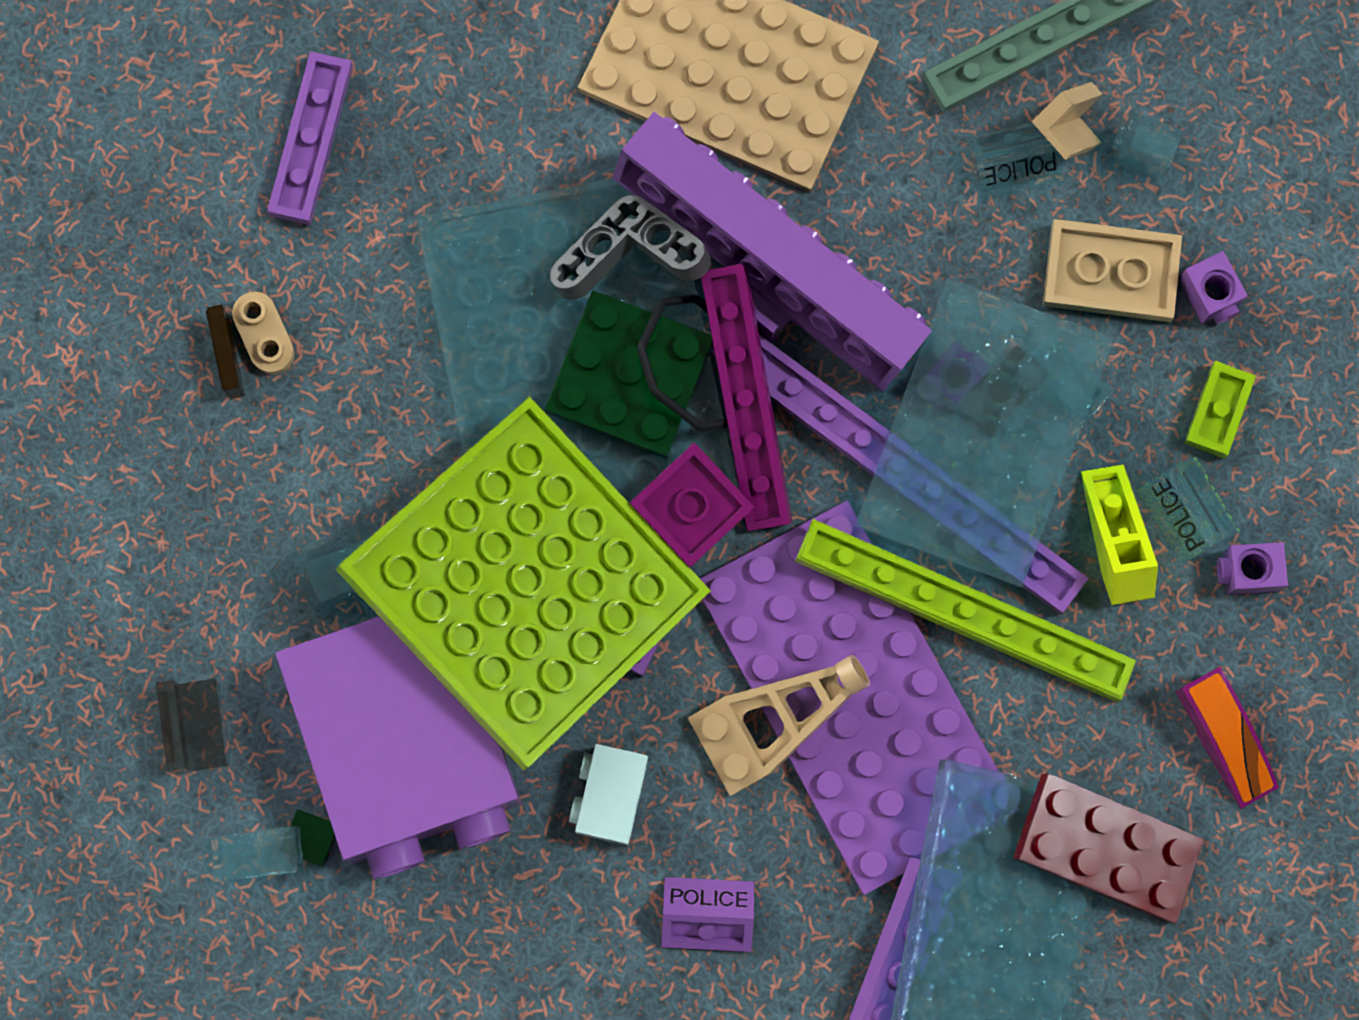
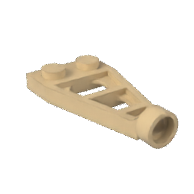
M850 655L836 663L833 667L724 696L688 717V720L726 790L732 796L772 774L852 695L869 687L870 681L859 660L854 655ZM838 676L845 687H842L839 684ZM805 687H813L822 702L821 706L804 721L798 722L786 701V697ZM770 706L775 708L784 723V730L781 736L768 748L760 749L757 747L743 718L750 710Z

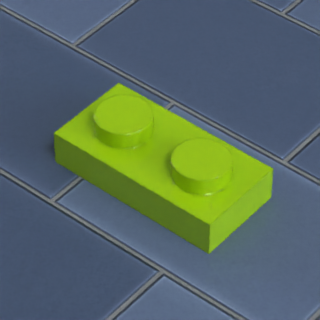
M1214 361L1184 444L1225 459L1229 455L1256 375Z

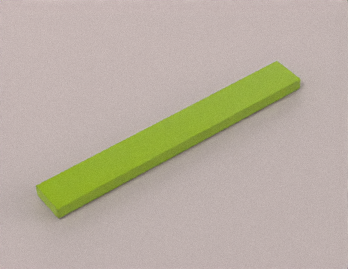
M815 519L810 522L794 561L1116 703L1122 700L1136 663L1135 659Z

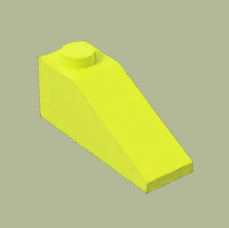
M1124 464L1081 471L1100 570L1111 605L1155 598L1158 564Z

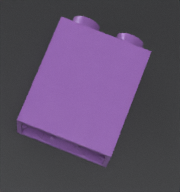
M380 617L275 652L344 861L355 864L367 860L373 879L377 880L425 863L419 844L420 840L453 829L461 850L483 844L511 832L505 810L522 805L504 749Z

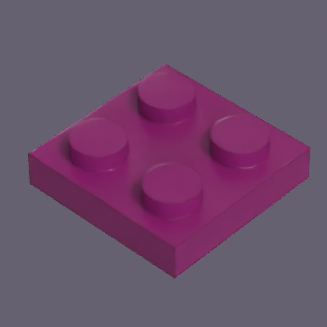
M695 442L629 502L689 567L695 564L754 508L753 504Z

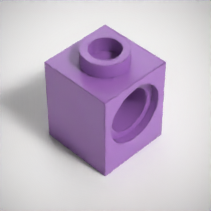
M1224 251L1186 268L1178 278L1201 324L1214 319L1216 324L1219 325L1234 318L1240 313L1238 307L1248 297ZM1214 284L1222 290L1224 298L1222 300L1210 298L1205 291V285Z
M1284 542L1231 545L1224 550L1223 558H1218L1217 577L1219 584H1226L1227 595L1280 592L1288 587ZM1243 559L1252 560L1258 565L1260 575L1257 580L1249 579L1243 574L1241 570Z

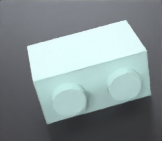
M595 744L593 754L585 752L579 779L587 780L583 798L574 797L569 823L577 824L575 830L577 835L629 846L648 763V755Z

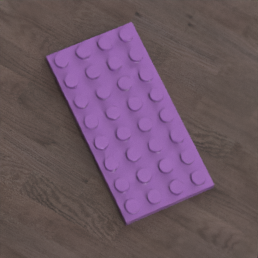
M848 500L813 518L872 544ZM811 519L700 578L711 590L702 601L750 689L833 667L836 663L850 655H854L866 671L870 686L852 695L788 758L862 895H865L904 874L910 857L926 862L1019 811L1020 808L911 613L794 562L810 522L813 520ZM838 676L839 684L842 687H845ZM805 687L786 697V701L798 722L804 721L816 712L822 703L813 687ZM770 706L761 707L776 737H780L784 730V723L776 709Z

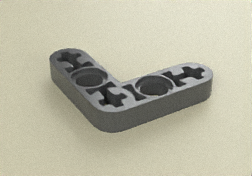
M628 195L616 201L553 265L550 272V280L561 297L567 300H576L589 293L634 246L683 281H695L703 277L710 269L711 258L699 238L638 195ZM631 214V215H633V216H635V217H636V216H638V217L633 220L632 218H629L628 216ZM615 228L618 230L619 233L622 232L620 236H618L614 231ZM663 230L671 232L670 237L663 244H650L651 238L657 232ZM600 241H612L611 247L605 253L600 255L592 254L593 248ZM681 248L682 252L688 257L696 258L691 262L686 259L682 261L677 252ZM587 259V261L590 263V266H587V264L583 260ZM570 275L577 277L573 281L571 279H566Z

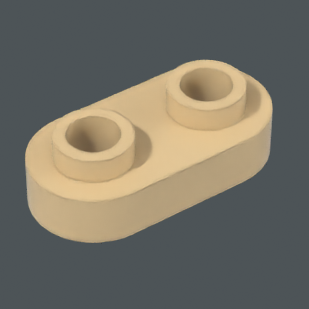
M249 292L239 297L233 306L232 316L252 362L258 370L265 374L276 375L286 371L294 360L295 351L273 301L267 295L260 292ZM251 307H260L261 314L257 318L250 319L247 317V311ZM274 344L279 347L278 353L275 356L266 357L264 355V350L268 345Z

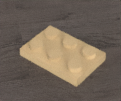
M1054 219L1051 224L1043 306L1172 322L1175 314L1182 235Z

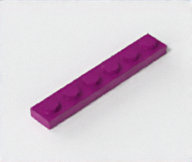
M742 263L710 269L701 278L740 492L754 506L745 516L747 531L788 525L793 523L747 265Z

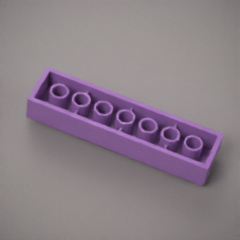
M653 112L621 150L612 179L632 195L644 198L699 238L709 255L723 267L746 263L751 289L883 392L932 332L926 326L923 316L912 308H903L891 298L890 291L883 284L875 280L869 281L856 271L857 267L850 258L842 253L835 254L823 245L821 237L813 229L804 225L799 226L788 217L786 209L780 203L771 198L766 200L753 189L752 183L743 174L737 171H729L718 162L717 155L710 148L703 144L696 145L687 138L682 127L676 121L669 117L662 118L656 112Z

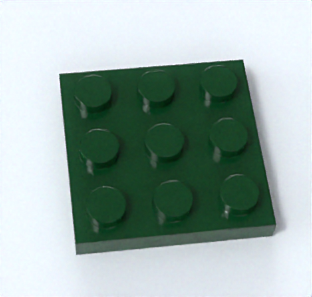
M592 290L545 406V413L668 459L683 419L651 394L637 352L638 344L652 312ZM661 316L646 347L647 355L658 389L687 411L713 344L712 335Z

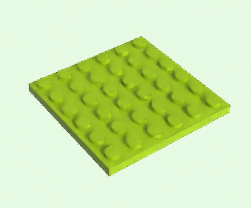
M528 397L336 568V571L523 771L529 768L711 592L702 580L531 397Z

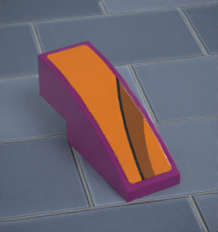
M1220 666L1175 691L1197 729L1195 733L1240 809L1279 788L1257 734Z

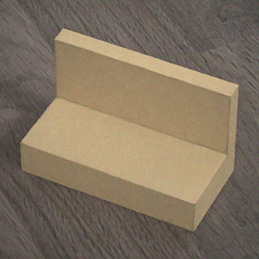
M1093 82L1063 91L1032 123L1065 160L1093 150L1102 142L1080 117L1103 94Z

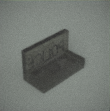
M216 678L182 684L175 680L156 682L167 771L172 774H180L227 766Z

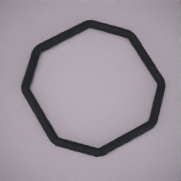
M691 294L662 298L657 302L637 348L649 391L655 398L696 430L707 431L728 427L727 418L700 422L658 389L646 347L666 306L695 303L708 314L706 301L698 295Z

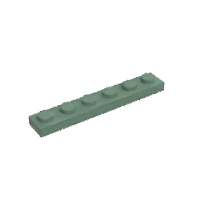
M1063 0L925 71L923 79L940 109L945 113L1161 0Z

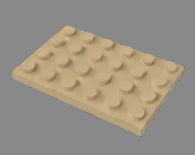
M619 0L581 79L578 92L644 121L653 112H656L662 118L669 117L682 127L684 135L694 143L703 144L712 151L810 193L875 54L879 41L785 0Z

